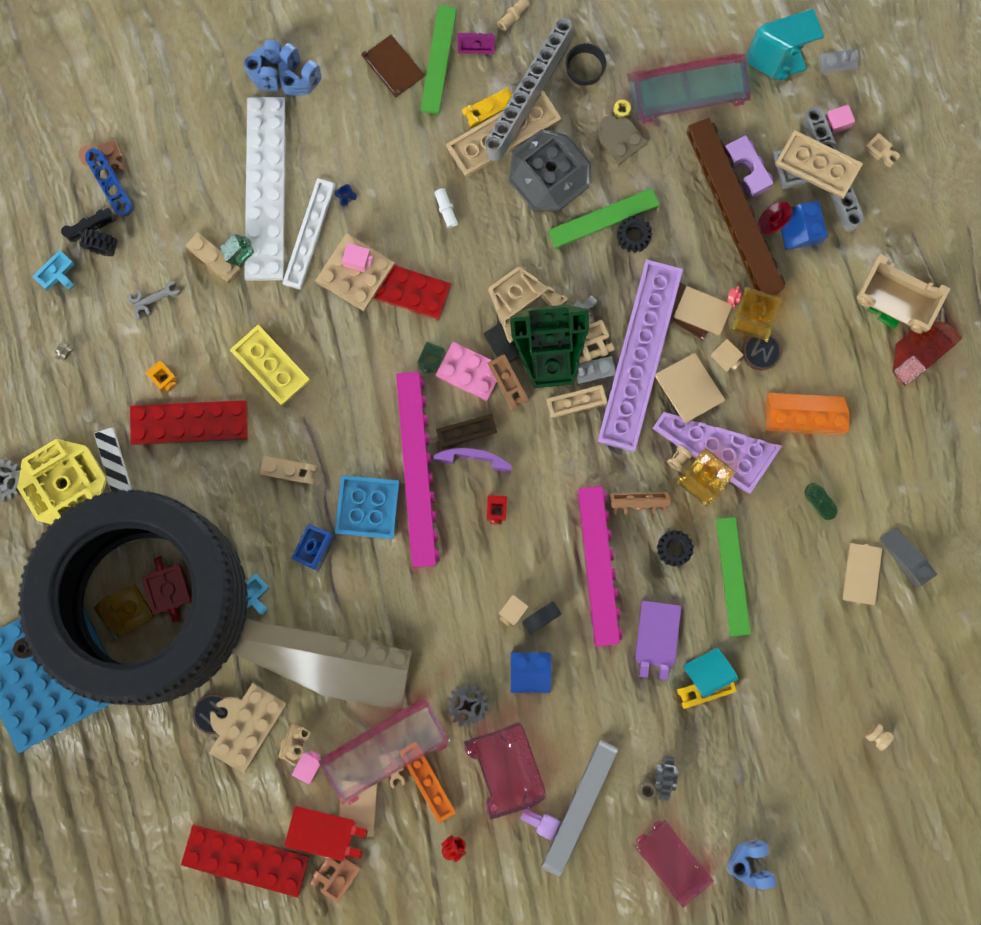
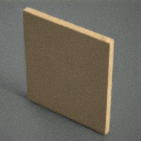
M696 353L654 375L684 423H689L694 418L726 401Z

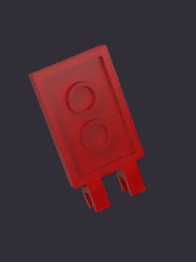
M295 806L284 847L342 862L344 859L346 860L347 856L361 859L363 851L349 846L352 836L366 839L368 830L355 827L356 823L351 819Z

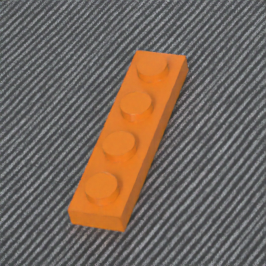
M417 741L399 751L438 824L456 814L453 805Z

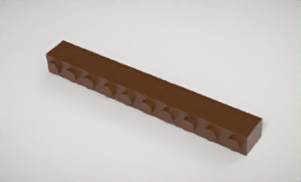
M709 117L689 125L686 131L687 137L759 300L761 301L781 293L785 288V280L777 271V262L769 253V244L766 240L764 241L761 235V226L756 223L754 210L751 206L749 207L746 201V192L741 190L737 173L733 172L732 161L725 154V146L723 141L719 140L715 123H712Z

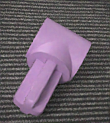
M528 809L523 810L520 818L536 827L539 835L553 841L561 824L560 820L545 813L543 816H540Z

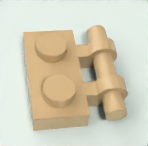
M603 320L589 324V332L584 342V349L580 356L579 364L588 363L599 356L604 357L614 350L612 343L605 346L603 342L609 339V334ZM597 344L598 349L591 352L588 351L587 347Z

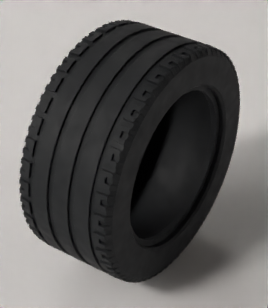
M119 490L110 491V494L102 493L98 496L95 495L92 496V499L87 498L83 502L75 504L76 507H70L67 509L68 511L60 515L59 519H55L54 523L47 527L48 530L40 535L41 538L36 541L35 544L37 545L35 548L31 549L30 552L32 553L27 558L28 563L23 568L25 570L21 575L22 583L19 584L20 592H18V597H20V601H18L20 609L18 614L21 616L19 621L22 625V633L26 636L24 637L25 642H27L29 650L33 651L32 656L37 660L38 665L43 666V671L50 678L56 679V683L67 690H71L72 693L96 702L121 705H154L185 696L193 692L195 688H199L208 682L211 676L217 674L223 667L222 664L226 663L230 655H232V649L237 646L238 640L241 637L239 634L244 629L243 626L246 621L244 616L247 614L248 605L246 596H248L247 583L244 581L246 577L244 569L240 565L241 561L230 541L217 526L173 498L142 490H128V492ZM145 538L168 540L180 552L190 572L193 596L188 618L178 636L158 654L136 663H119L107 656L95 644L89 634L83 611L87 583L100 561L117 547Z

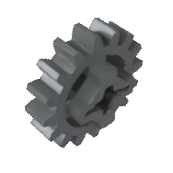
M465 684L464 689L457 686L458 692L456 693L452 690L453 698H447L451 702L450 705L446 706V708L451 709L448 716L453 715L455 717L452 721L453 723L459 720L460 727L467 723V727L470 728L472 722L477 726L478 719L484 721L482 714H488V711L484 709L486 706H489V703L484 702L487 695H481L483 689L476 691V685L469 688L468 684ZM465 692H472L478 697L470 698ZM459 695L461 702L459 706L454 708V702ZM465 700L468 702L477 701L471 706V711H468V709L459 710L464 705ZM481 703V710L476 716L475 707ZM458 714H467L470 719L461 718Z
M663 755L661 765L657 764L654 785L655 788L659 789L658 799L669 801L672 791H676L678 770L674 766V756Z

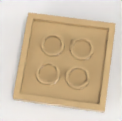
M346 233L315 281L365 312L395 266V262ZM347 243L370 249L373 262L371 268H367L366 273L343 266L342 258Z

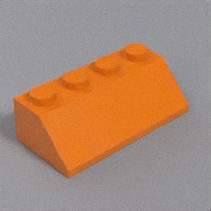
M767 393L766 431L844 435L849 432V410L845 397Z

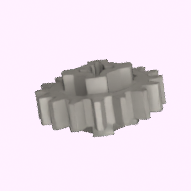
M3 459L0 460V489L4 493H0V499L2 502H7V498L15 500V494L21 495L17 488L21 466L18 464L14 465L13 461L9 460L6 462ZM4 468H8L12 470V472H6Z

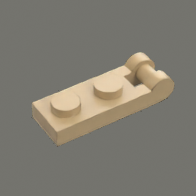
M264 456L260 475L313 485L314 479L312 478L317 466ZM301 470H306L305 477L300 476Z

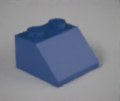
M813 201L792 207V217L786 226L781 229L785 250L822 244L828 235L820 202Z
M510 653L511 693H550L551 653Z

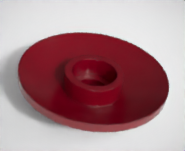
M783 201L774 203L762 213L758 221L762 233L773 234L786 226L793 213L789 203Z

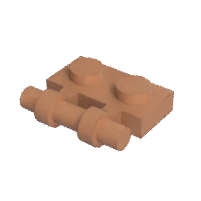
M324 857V863L319 870L316 869L310 884L314 887H317L320 882L325 884L321 893L338 904L361 870V867L347 857L341 863ZM332 866L336 870L331 878H328L325 874Z

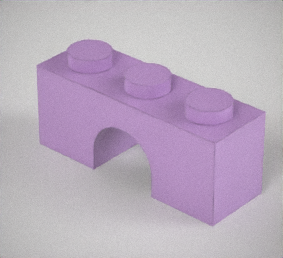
M746 135L725 146L724 151L726 156H729L732 161V168L737 165H745L751 172L750 175L744 177L741 183L750 200L771 189L774 184L773 177L770 172L766 171L763 159L756 154L753 142L748 140Z

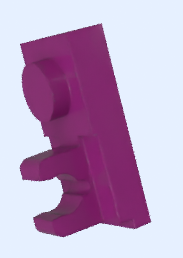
M458 33V53L495 54V36H493V33Z

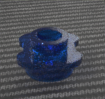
M349 184L341 186L334 193L335 197L339 198L342 206H347L350 201L357 198V194L352 191Z

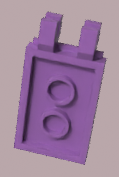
M641 601L634 659L637 660V663H640L638 677L648 678L649 665L659 666L658 679L668 680L669 668L675 665L681 606Z

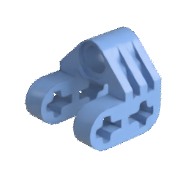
M266 40L264 47L261 46L244 61L248 77L259 90H278L279 76L277 70L263 66V63L279 65L282 46L277 41ZM252 65L258 66L255 69H250Z
M291 43L283 47L280 53L281 61L279 62L280 82L283 92L289 96L309 95L321 81L320 66L312 60L308 61L302 69V79L299 80V77L293 73L300 63L299 51ZM288 82H293L292 85H286Z
M755 840L738 844L728 860V872L751 888L770 889L777 886L773 873L769 871L751 873L749 863L745 859L748 856L760 858L769 855L767 843ZM737 863H741V864H742V869H741V871L738 872V873H735V871H734L735 865H736Z

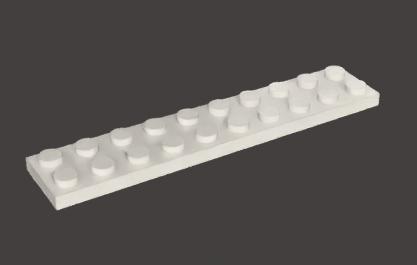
M285 97L247 98L245 245L247 244L250 252L245 256L246 281L284 280Z

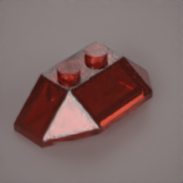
M934 321L927 332L917 333L913 330L910 331L895 345L892 373L906 386L953 348L962 337L950 323Z

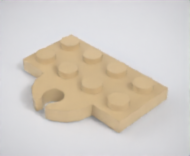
M253 682L242 699L226 697L218 701L216 706L226 708L228 714L220 718L215 711L211 710L210 723L213 730L219 736L210 749L209 754L244 773L287 703Z

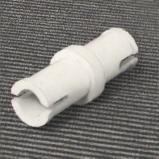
M446 189L436 190L434 195L438 201L439 212L444 217L446 227H455L458 225V222L453 212L454 206L449 201Z

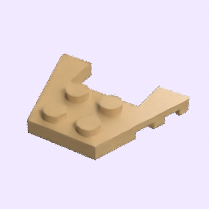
M519 266L488 289L510 344L513 342L510 316L521 312L540 297L549 306L564 305L568 301L567 297L559 295L550 286H545L538 281L539 279Z

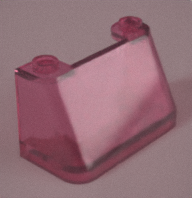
M516 722L464 741L466 754L472 759L478 758L490 793V797H488L485 803V810L491 820L532 808L546 798V790L521 723Z

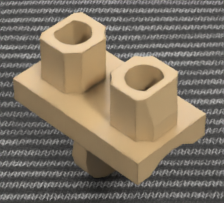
M294 723L290 724L285 739L280 743L281 750L278 757L296 766L299 758L302 757L303 748L306 740L309 739L310 731Z

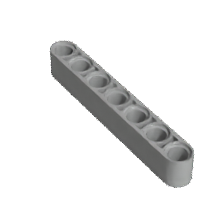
M817 106L809 108L803 118V125L807 136L838 151L823 110ZM810 116H814L817 120H812ZM816 133H821L823 137L817 136ZM851 185L844 199L830 193L841 225L848 232L855 231L864 219ZM842 201H847L849 206H845ZM849 218L855 219L856 224L851 223Z
M602 740L598 741L556 835L541 865L542 869L558 877L561 876L618 751L617 747Z

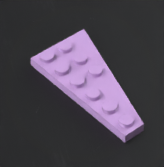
M667 412L662 413L652 428L675 445L684 447L693 457L748 494L752 492L782 447L778 444H771L764 440H757L701 422L690 421L689 423H684L680 416Z

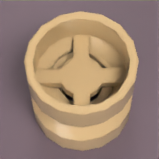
M878 722L872 725L865 734V738L869 741H874L880 751L886 749L894 739L890 732L883 731V726Z

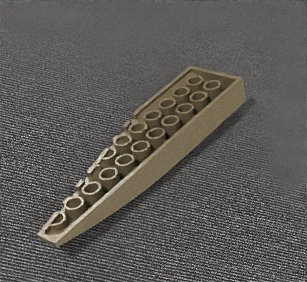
M181 607L180 621H178L177 627L183 628L190 612L189 608ZM252 620L245 621L244 629L239 634L241 637L238 640L237 646L232 649L234 654L323 696L402 710L413 651Z

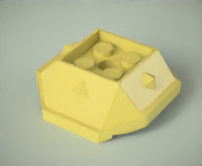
M55 439L22 459L17 488L35 519L39 522L53 524V521L59 519L60 515L68 511L67 509L70 507L74 508L76 507L75 504L81 503L87 498L92 499V496L101 495L108 479L87 446ZM66 479L67 486L61 489L60 484Z

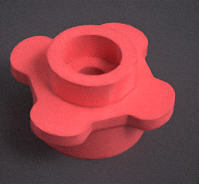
M740 286L737 289L731 288L727 302L733 304V308L736 307L737 303H741L743 297Z

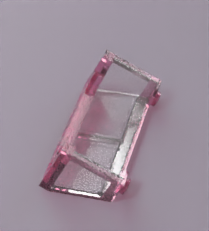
M425 696L323 756L318 762L342 805L347 802L350 805L360 799L358 795L430 751H442L448 747L447 743L450 739L430 701Z

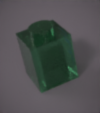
M235 233L220 247L225 261L237 266H241L254 253L250 239Z

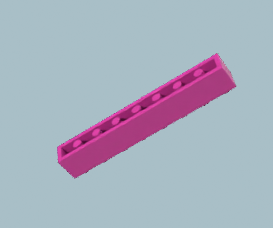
M602 486L579 488L577 492L594 646L620 644L619 640L623 639L622 629L618 628L617 620H620V610L615 605V600H618L617 588H613L616 573L615 569H611V561H614L613 550L609 549L608 541H611V531L607 530L606 522H609V512L604 507V503L607 502L606 491H603Z

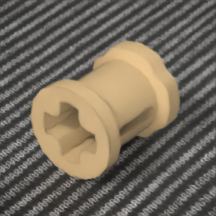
M678 446L676 453L671 459L667 460V463L675 470L681 472L682 466L688 458L692 457V454L684 447Z

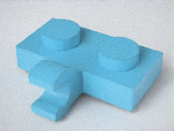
M59 250L32 277L47 291L58 281L70 290L74 284L65 274L75 264Z
M255 573L246 582L248 596H246L248 601L247 609L253 606L259 614L263 615L268 609L259 598L270 588Z

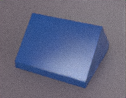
M308 523L291 559L319 572L336 536Z

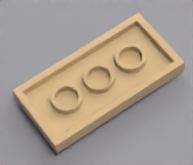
M794 130L775 165L844 199L863 163Z

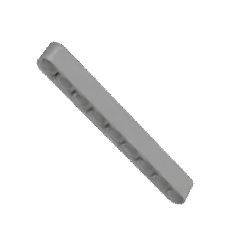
M561 18L555 23L487 137L485 146L489 159L497 161L504 156L572 41V22L569 19Z

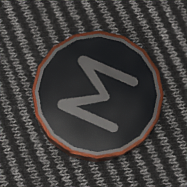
M764 332L755 333L750 336L742 349L746 364L758 371H765L774 367L780 360L782 353L781 345L777 338Z
M209 694L197 701L193 708L192 716L194 724L200 731L206 734H216L210 723V714L212 710L220 718L227 716L228 710L226 708L216 706L218 701L225 698L224 696Z

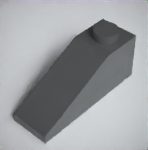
M896 527L879 538L914 587L922 586L938 575L926 558Z

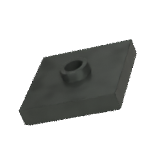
M501 323L483 333L497 357L505 354L509 363L520 357L514 341L511 344L508 342Z

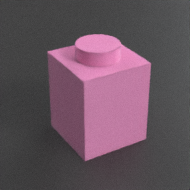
M849 105L828 111L825 115L832 135L850 129L855 123Z
M347 243L342 258L343 266L366 273L367 268H371L373 262L370 249Z
M313 751L309 753L304 752L292 775L310 785L323 763V760L320 759L321 756Z

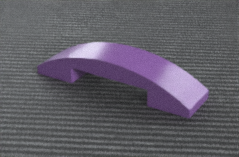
M456 448L434 455V461L454 464V458L461 457L493 462L492 470L511 473L512 466L502 458L478 449Z

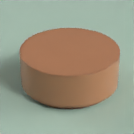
M84 146L78 153L80 161L86 166L89 165L86 162L85 154L89 149L94 148L92 146ZM93 154L94 158L92 160L97 162L99 155Z

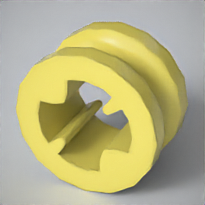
M626 100L617 101L613 109L614 115L617 118H627L631 110L630 103ZM619 106L626 108L624 113L618 111Z

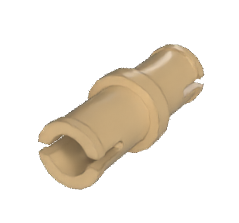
M519 0L513 7H509L507 13L497 22L498 27L502 31H506L514 21H518L523 11L530 6L529 1Z

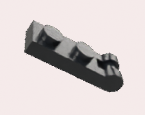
M110 208L100 209L95 215L82 218L79 223L71 227L68 225L63 226L61 234L68 241L75 242L81 239L85 229L97 231L113 223L117 218Z

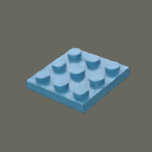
M341 475L335 534L394 539L400 481Z

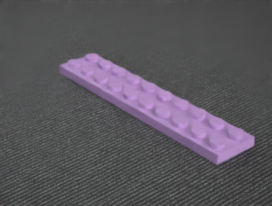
M650 260L645 261L597 440L599 443L632 452L636 450L655 378L654 375L656 374L683 271L681 268Z

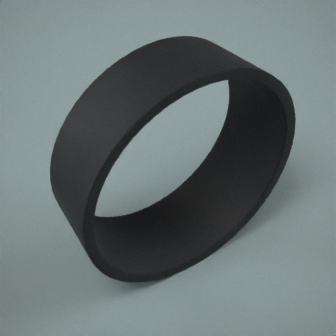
M583 43L576 45L566 56L567 74L578 85L589 86L595 84L602 77L606 69V57L603 51L593 44ZM580 53L593 54L601 63V74L592 80H580L574 77L568 69L571 59Z

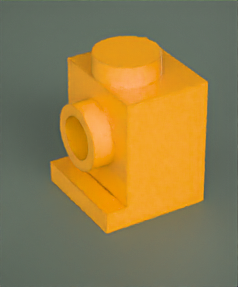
M161 360L145 372L163 392L166 390L170 392L177 386L176 381L178 379ZM167 376L168 378L162 382V378Z

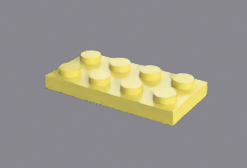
M259 325L253 328L230 349L235 357L281 406L286 404L311 381Z

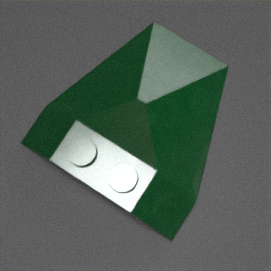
M565 304L527 308L510 316L511 337L534 388L573 385L579 366V359L584 349V342L589 332L588 309Z

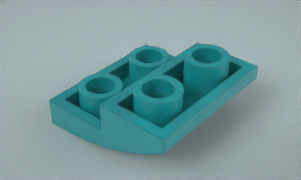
M717 647L683 665L685 672L703 698L739 679Z

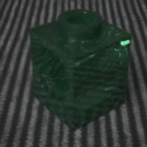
M427 341L417 362L420 370L428 374L431 372L436 374L445 355V349ZM432 355L436 360L433 363H427L425 361L426 357Z

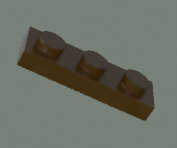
M492 414L436 429L441 449L497 433Z

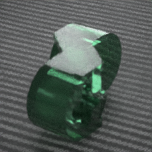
M816 483L808 484L804 494L817 514L825 520L834 519L838 511L835 503L827 495L823 487Z

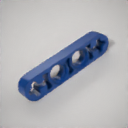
M95 148L89 149L85 154L86 162L112 208L121 216L130 215L133 211V205L105 155ZM93 154L99 155L97 160L102 165L99 166L97 162L92 160L94 158ZM103 169H107L109 172V176L106 179L100 177V172ZM115 185L118 187V193L115 196H111L109 189ZM120 199V201L123 204H127V206H125V211L120 210V208L122 207L120 202H114V200Z

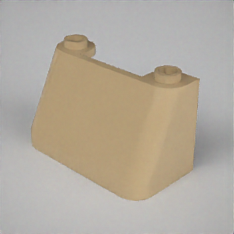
M879 254L873 259L857 295L858 303L865 307L871 306L911 326V330L914 332L922 333L929 331L950 288L944 285L937 288L931 282L927 284L894 268L895 264L893 263L888 265L887 261L889 258Z

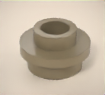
M61 343L55 351L57 354L56 359L64 361L73 349L69 346V343L64 345Z
M644 780L638 785L637 792L641 799L650 801L657 796L658 789L655 788L654 782ZM647 786L651 788L649 794L644 793V788Z

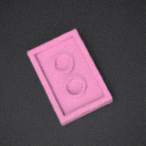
M452 342L436 373L437 378L485 401H488L497 383L487 365L491 361L490 359L455 342Z

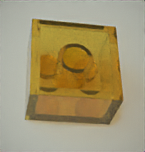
M745 287L731 330L768 341L783 298Z

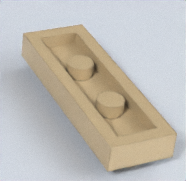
M198 232L185 245L190 252L228 284L241 271L239 266Z
M603 385L546 399L551 419L607 405Z

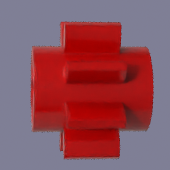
M450 835L441 843L443 847L441 853L448 861L453 859L456 863L466 854L464 851L466 848L465 842L460 837L454 838Z

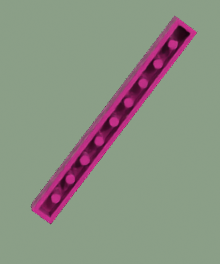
M419 372L396 374L412 568L437 566L436 562H440L439 550H435V542H438L437 530H433V523L437 521L436 511H432L431 503H435L434 491L430 492V484H433L432 472H428V465H431V453H427L426 446L430 445L429 434H425L428 418L427 415L423 414V408L427 407L426 396H422L421 389H425L424 377H420Z

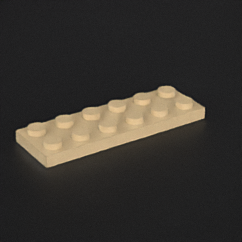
M543 90L505 154L522 145L541 129L548 130L561 122L560 115ZM502 112L446 144V148L465 178L493 162L487 156L485 142Z

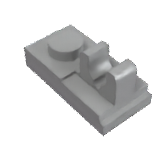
M852 49L820 54L818 59L821 74L858 69V50Z
M612 356L579 364L576 373L578 384L581 385L614 377L616 371Z

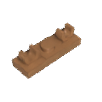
M668 492L610 494V504L614 515H617L618 508H623L624 515H627V507L637 510L651 508L653 514H656L657 507H662L663 514H666V506H670L671 502Z

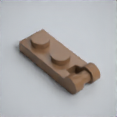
M505 354L487 363L511 410L517 408V405L522 402L524 404L529 401ZM517 392L519 396L513 399L511 395Z

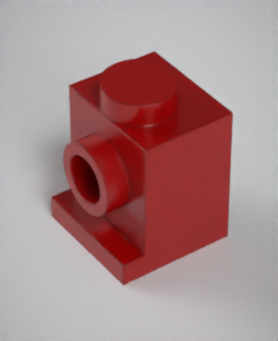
M488 495L486 520H489L490 524L502 525V521H506L507 496ZM499 508L501 512L496 515L493 513V509Z

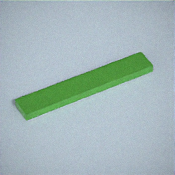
M438 5L421 112L438 115L440 113L457 12L455 7Z
M651 188L550 229L548 234L554 248L557 249L621 223L625 218L628 219L630 216L633 218L655 209L660 204Z
M736 517L715 519L730 637L751 635Z

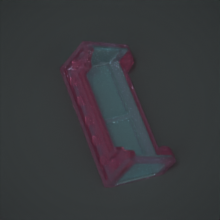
M733 53L627 73L636 119L642 120V123L653 122V118L657 116L726 103H733L734 106L745 105V101L750 100L746 54Z

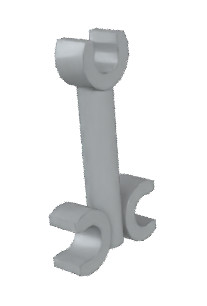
M170 281L165 289L144 299L139 290H136L138 294L136 299H132L131 295L128 294L127 299L135 308V316L141 320V311H145L150 316L151 312L146 307L147 305L169 295L172 297L179 296V290L171 291V288L176 286V283Z

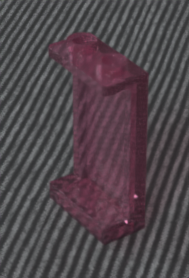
M659 820L652 825V830L647 835L643 833L635 840L637 843L634 846L679 904L684 907L711 885L714 880L689 851L666 820L662 822Z

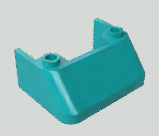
M814 8L760 26L745 56L748 65L772 79H778V81L805 71L807 68L800 53L801 49L806 43L824 38Z

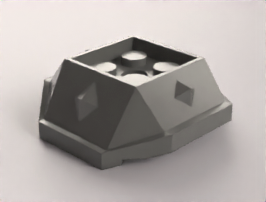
M541 129L512 152L509 183L533 211H560L589 188L591 162L568 135ZM553 166L555 170L548 171L546 167Z

